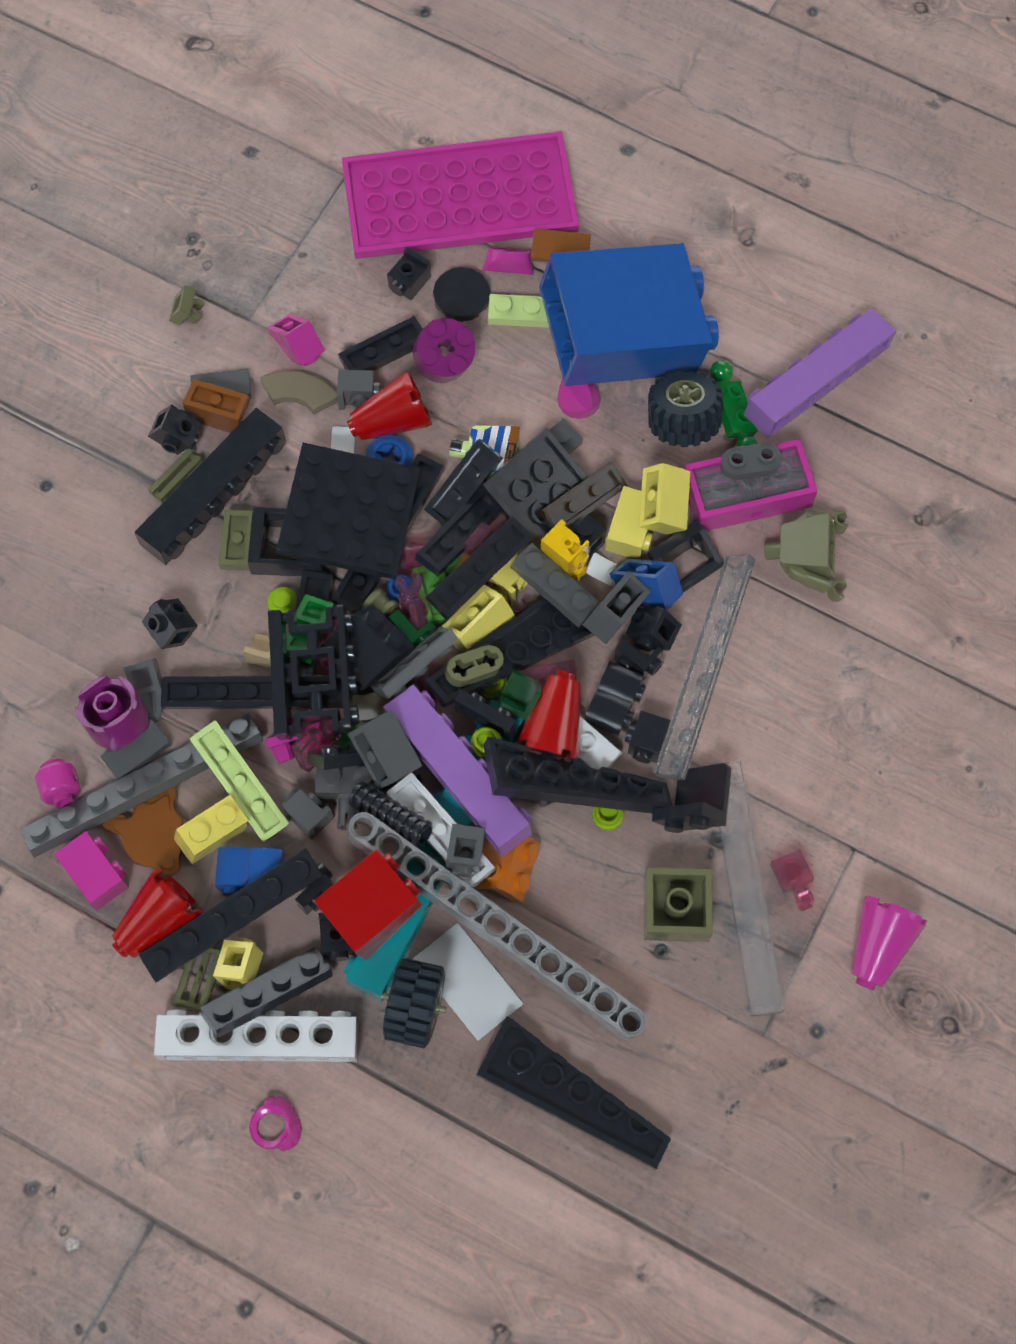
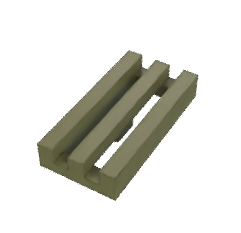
M187 449L148 488L149 493L163 503L167 499L166 497L177 486H180L185 481V478L203 462L202 458L194 455L191 449Z
M212 947L204 952L188 1001L183 1000L197 957L185 964L172 1003L173 1006L199 1013L201 1011L200 1007L209 1003L216 983L213 974L221 949ZM211 954L215 955L200 1002L199 1004H196L195 1002Z

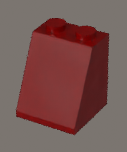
M377 849L314 900L351 949L364 960H368L422 906L421 902L417 899L421 894L419 889L409 878L403 882L396 873L400 866L389 853L382 856Z

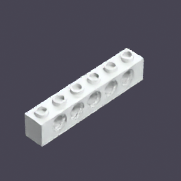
M167 1010L166 1015H157L154 1056L161 1061L357 1062L359 1022L357 1017H351V1012L334 1011L331 1012V1017L318 1016V1012L300 1011L298 1016H285L283 1011H267L265 1016H258L234 1029L231 1039L225 1043L217 1042L216 1035L201 1016V1011H199V1015H186L187 1012L183 1010ZM189 1028H199V1036L194 1042H184V1034ZM256 1028H264L266 1030L264 1040L259 1043L250 1042V1033ZM289 1028L299 1030V1037L293 1043H285L282 1040L283 1033ZM328 1028L332 1030L333 1035L329 1042L320 1044L315 1041L316 1033L320 1029Z

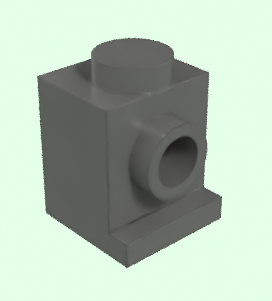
M338 370L337 400L339 410H345V405L359 407L380 391V382H375L374 371Z
M295 788L284 799L282 808L285 815L310 840L334 819L332 810L328 806L322 810L323 803L312 792L306 795L301 789Z
M452 824L446 866L448 869H453V875L471 877L472 872H480L485 843V828ZM464 850L470 851L472 854L470 858H462L459 855Z

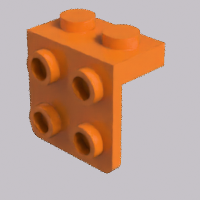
M530 836L504 857H501L485 838L483 854L495 867V871L474 888L495 890L512 902L523 903L526 891L530 885V876L534 862L538 857L540 843Z

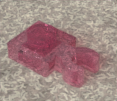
M332 719L322 720L319 729L312 726L291 746L300 769L309 773L314 768L307 765V752L319 751L320 746L335 743L342 737L343 733L335 734L333 732Z

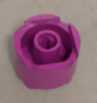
M449 318L432 320L423 328L413 346V359L420 370L419 372L426 379L436 383H447L460 377L470 366L475 356V341L471 330L459 321ZM441 346L446 347V351L449 352L446 356L441 355Z
M108 676L99 677L88 683L81 690L78 696L80 699L78 706H75L76 717L91 739L97 745L107 748L109 751L120 750L123 746L137 739L149 727L148 711L133 685L127 679L117 676L119 679H109Z

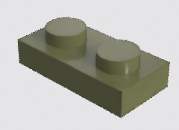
M224 510L219 559L220 569L250 571L248 552L253 511Z

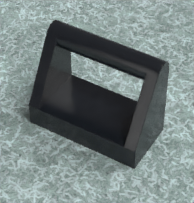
M698 520L688 525L687 530L676 533L648 551L647 560L671 562L693 546L698 545L710 561L680 580L683 593L724 566L708 534Z

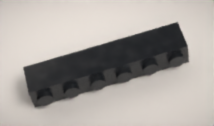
M256 407L134 532L139 544L165 565L172 559L178 558L182 554L184 546L192 538H197L203 532L205 524L212 517H217L223 511L228 500L232 496L240 494L245 487V483L253 475L255 476L262 471L265 462L272 455H276L282 450L286 441L283 427Z

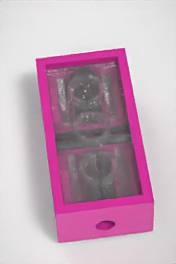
M797 439L775 444L781 452V462L778 470L767 476L731 480L724 476L721 471L722 457L686 464L684 470L690 471L688 503L694 522L698 520L705 531H710L812 507L818 491L801 440ZM768 454L761 455L764 459L771 458ZM737 458L732 459V461L735 464L742 463L741 460Z

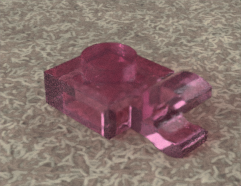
M413 572L411 573V585L406 587L405 579L397 577L396 586L401 594L398 596L401 613L416 630H420L426 625L427 608L424 601L417 597V593L422 587V578L419 574Z
M801 850L772 860L770 866L783 893L793 890L795 901L801 912L812 908V903H815V899L807 884L813 882L814 876Z

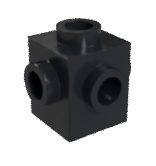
M171 404L158 412L148 437L159 443L165 451L178 455L187 449H192L199 439L197 432L201 422L194 419L188 411L179 409Z
M179 598L155 601L149 607V612L142 620V623L160 649L183 646L198 627Z
M652 606V608L638 607L631 619L626 634L635 641V646L643 651L651 652L658 646L664 649V651H670L682 624L666 609L659 606Z

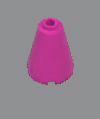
M866 895L862 905L852 975L857 977L856 984L874 991L876 985L879 987L884 986L925 928L927 920L895 904L879 903V898Z

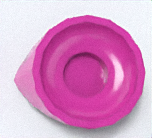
M490 247L488 248L482 271L533 275L531 252L515 248Z
M562 378L557 401L559 408L564 414L571 418L583 419L595 414L600 406L601 398L595 384L564 386Z

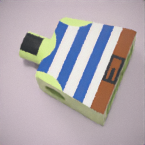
M475 425L471 428L469 441L451 440L449 456L464 458L477 439H481L503 457L502 461L491 473L490 476H492L518 452L520 427Z

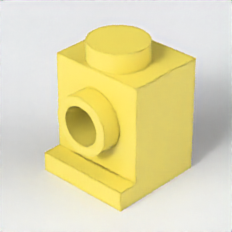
M517 554L488 581V587L501 594L511 605L516 601V591L519 590L521 592L528 585L523 578L510 568L512 562L519 556Z
M238 938L237 941L224 940L213 977L226 989L234 990L256 978L263 952L256 946L254 941L247 938Z

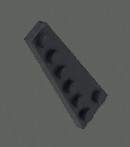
M543 597L466 651L468 652L486 645L495 646L500 649L504 660L500 671L496 675L467 686L456 687L446 679V665L428 677L424 684L439 703L446 707L455 703V698L461 690L468 694L470 692L476 693L507 678L512 669L520 672L595 635L583 625L578 628ZM486 655L478 665L488 663L492 667L495 659H488ZM457 665L454 674L460 673L464 677L466 670L471 667L460 669Z
M487 737L483 744L493 795L653 814V809L673 806L668 786L665 782L627 772H619L604 766L599 770L590 768L584 764V761L572 759L571 762L555 758L554 753L543 751L541 755L526 751V746L493 737Z
M506 1016L476 1074L477 1077L642 1164L657 1170L671 1138L636 1111L627 1107L624 1102L612 1093L607 1092L595 1083L584 1072L582 1073L567 1062L560 1054L555 1053L543 1044L540 1039L512 1018Z

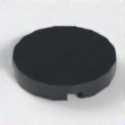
M458 267L449 269L441 274L435 282L433 290L435 307L439 312L441 311L445 314L446 318L460 322L473 320L483 310L485 311L489 304L490 289L488 281L481 273L471 268Z

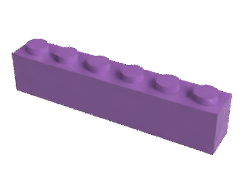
M872 308L863 315L857 314L843 330L838 328L823 345L821 343L815 345L807 357L796 359L784 374H776L765 388L754 390L747 398L748 405L744 415L767 438H770L888 349L896 330Z
M413 684L383 707L385 713L389 710L393 711L395 717L401 722L402 730L411 746L417 751L420 759L474 825L479 828H485V838L497 853L504 857L532 835L529 824L532 822L530 815L522 806L516 808L510 801L512 797L492 794L487 763L483 759L477 761L471 754L474 750L464 736L458 738L452 731L454 725L444 713L439 715L433 708L436 704L425 690L420 693Z

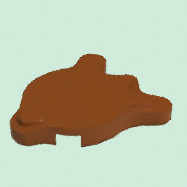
M174 787L133 807L134 813L132 816L117 815L102 823L108 832L121 838L123 847L133 862L137 865L150 867L153 870L160 868L163 870L162 874L168 877L174 876L179 872L181 867L180 858L182 856V850L174 840L176 829L184 824L175 810L177 791Z

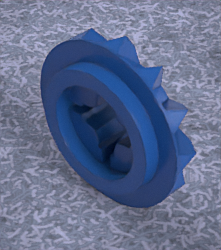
M393 435L375 439L366 451L367 457L385 460L383 456L388 457L394 450L396 462H390L408 466L412 464L413 460L410 445L404 439Z

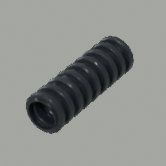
M365 781L358 783L352 789L348 801L350 807L356 808L359 812H367L373 815L407 841L412 842L416 847L424 845L430 838L433 830V823L431 821L425 820L423 816L417 815L412 810L409 811L408 807L401 806L400 802L393 801L390 796H385L383 792L377 791L375 787L369 786Z

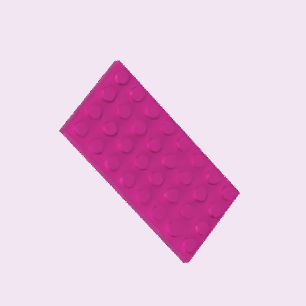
M562 131L342 158L355 259L404 253L406 247L417 252L531 238L534 234V228L579 232V222Z

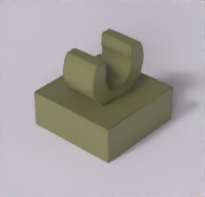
M185 285L175 296L169 318L170 322L180 325L185 319L191 323H197L202 316L196 314L192 308L201 310L205 303L200 299H194L195 289Z

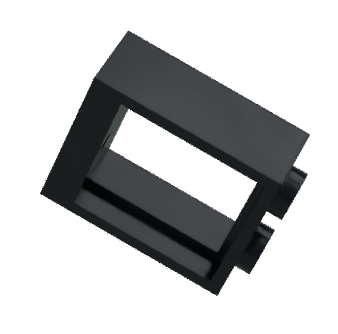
M253 507L248 552V566L251 574L302 576L303 570L324 573V567H329L328 565L304 560L265 559L268 527L282 528L286 508Z

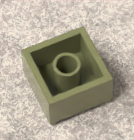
M646 868L644 875V940L709 942L713 934L712 869Z

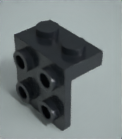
M721 763L681 770L677 778L675 806L653 809L652 821L664 826L665 831L672 833L726 826L731 767Z

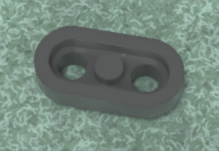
M770 443L731 448L723 454L720 468L724 476L731 480L771 475L780 466L781 452L775 445ZM768 454L771 458L764 459L761 455ZM737 458L741 460L742 463L735 464L732 461V459Z

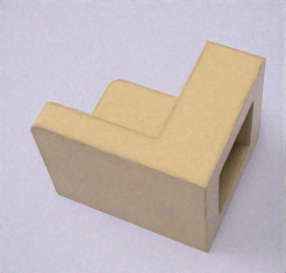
M255 634L251 646L244 647L243 655L247 663L271 669L268 636Z

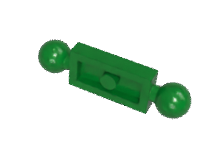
M724 360L714 362L710 368V376L716 380L717 385H720L721 393H723L722 423L727 438H738L735 447L758 444L756 439L753 438L758 432L757 428L744 415L748 402L741 381H730L733 375V368L730 363Z

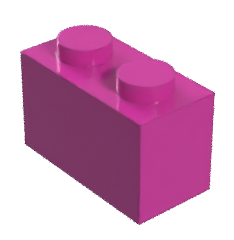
M85 831L54 855L88 902L97 911L128 888L122 880L127 874L116 860L110 864L104 856L109 850L98 836L92 839Z

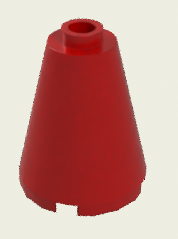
M405 372L350 413L351 420L347 421L353 437L359 436L361 440H367L427 428L432 425V421L426 406L423 404L422 396L414 379L409 372Z
M557 670L556 675H549L533 711L517 738L516 744L525 746L527 742L526 746L533 748L532 750L538 752L546 751L567 758L569 752L571 759H578L580 682L575 681V674Z
M155 868L151 872L112 934V938L115 941L112 946L125 958L128 955L136 958L140 953L202 914L201 907L196 910L192 907L196 902L192 895L172 876H169L166 880L161 877L160 874L163 870L160 868Z

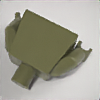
M806 510L781 526L780 541L765 542L764 555L766 560L780 559V565L790 578L822 593L827 591L828 598L834 602L841 601L845 596L838 594L835 588L844 590L847 588V584L843 580L831 583L830 579H834L836 534H843L848 528V524L839 523L845 521L847 518L846 513L838 511L833 517L831 513Z

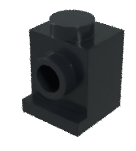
M406 247L403 256L387 274L388 287L396 295H403L412 300L431 277L430 261Z
M587 515L583 520L575 521L569 528L578 536L581 546L586 540L589 541V558L587 562L605 544L606 528L590 515Z
M323 912L318 913L321 953L323 957H329V961L339 962L348 960L349 955H356L343 937L338 940L331 938L332 932L337 930Z

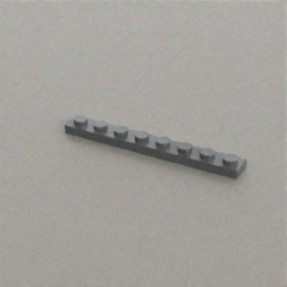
M249 713L221 727L239 753L264 741ZM191 742L22 828L21 832L29 851L35 858L210 767Z

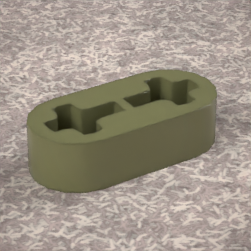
M486 645L456 655L447 664L445 670L446 679L453 686L463 687L492 677L502 667L503 654L497 647ZM486 655L488 659H495L492 667L488 663L478 664L483 661ZM457 665L460 669L471 667L466 670L464 677L460 673L454 674Z

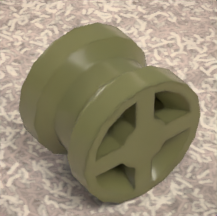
M379 588L368 596L361 610L374 604L389 620V616L396 610H399L400 604L395 600L388 599L387 593L382 588Z

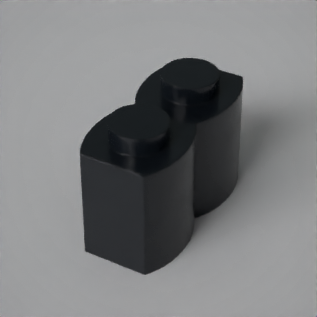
M609 661L587 710L585 720L589 724L619 736L622 728L628 730L635 714L630 709L634 701L640 703L647 687L642 684L644 675Z

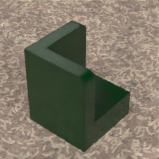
M512 669L498 695L499 707L527 721L541 695L540 681Z

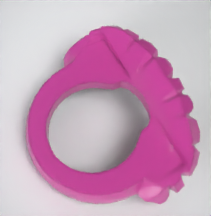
M271 1096V1098H265L263 1106L254 1112L250 1120L249 1131L253 1141L265 1149L278 1148L285 1152L294 1148L298 1144L301 1135L300 1121L296 1118L295 1109L283 1097L277 1096L276 1098ZM267 1114L282 1115L286 1123L285 1130L274 1141H265L258 1132V1124L262 1117Z

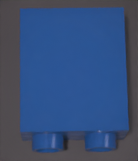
M684 243L551 253L539 289L564 386L664 377L667 373L674 374L680 370H683V372L692 370L697 373L708 351L716 349L719 340L718 324L713 315L704 314L701 304V298L704 293L703 273L698 265L690 266Z

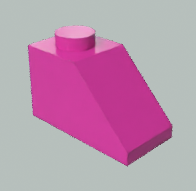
M290 313L267 327L269 333L290 360L300 366L313 364L319 359L318 355L325 351L314 328L307 319Z

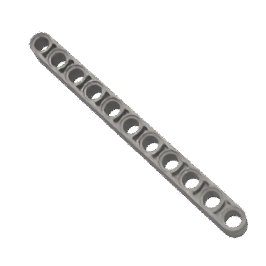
M367 812L357 813L351 818L347 836L354 846L368 856L376 849L384 856L380 846L385 842L395 844L398 852L392 858L400 866L396 873L403 881L409 878L424 897L607 1030L623 1040L635 1038L645 1030L647 1019L641 1009L459 877L453 875L452 872ZM359 823H365L371 828L372 832L366 837H360L354 832L353 828ZM417 861L423 865L424 872L421 875H412L407 870V864ZM438 880L446 881L450 886V892L446 895L438 894L434 890L433 883ZM465 899L472 900L476 904L477 911L473 914L464 913L461 910L460 902ZM492 918L498 919L503 925V932L499 934L490 932L487 927V921ZM514 939H526L530 945L529 952H518L514 947ZM543 957H550L555 961V972L548 973L542 969L541 959ZM570 976H576L582 981L583 989L581 992H574L569 988L568 978ZM600 995L608 999V1012H601L596 1008V996ZM624 1015H630L635 1019L636 1029L634 1032H629L623 1027L622 1018Z

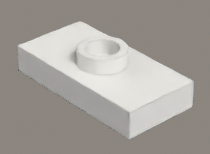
M580 716L578 757L591 768L598 770L602 766L610 768L622 752Z

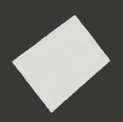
M458 923L412 958L413 960L444 967L445 982L442 997L477 1041L505 1020L506 1016L511 1015L523 1005V1002Z

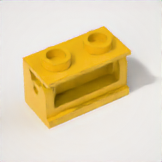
M561 519L541 540V551L576 582L585 575L588 570L589 541L586 540L581 546L578 536L568 529L566 522Z

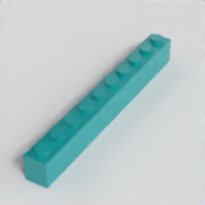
M491 699L489 706L497 709L499 702ZM512 714L513 719L516 720V731L510 741L503 737L502 740L516 743L525 720ZM478 724L475 731H477L480 728H483L484 726ZM468 733L466 736V740L471 745V737L473 734ZM471 752L477 761L483 759L475 755L474 752ZM440 787L434 797L435 800L456 824L472 826L474 823L445 788ZM428 842L417 847L447 870H451L447 868L446 863ZM417 861L407 864V870L412 875H421L424 872L423 865ZM443 880L433 883L434 890L439 893L444 883ZM420 894L417 899L421 902L422 906L368 960H364L359 955L357 957L351 956L344 969V974L347 975L345 978L347 984L383 1002L384 999H381L382 993L388 992L397 966L406 957L433 902Z

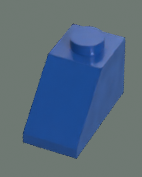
M626 559L609 573L611 579L616 584L629 571L646 585L651 592L640 604L644 608L659 606L667 610L683 595L673 562Z

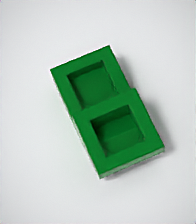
M305 594L296 612L297 625L325 623V607L334 608V603ZM289 633L287 637L288 657H290V650L307 649L306 635L292 637ZM319 634V646L324 634ZM313 659L299 661L311 665Z

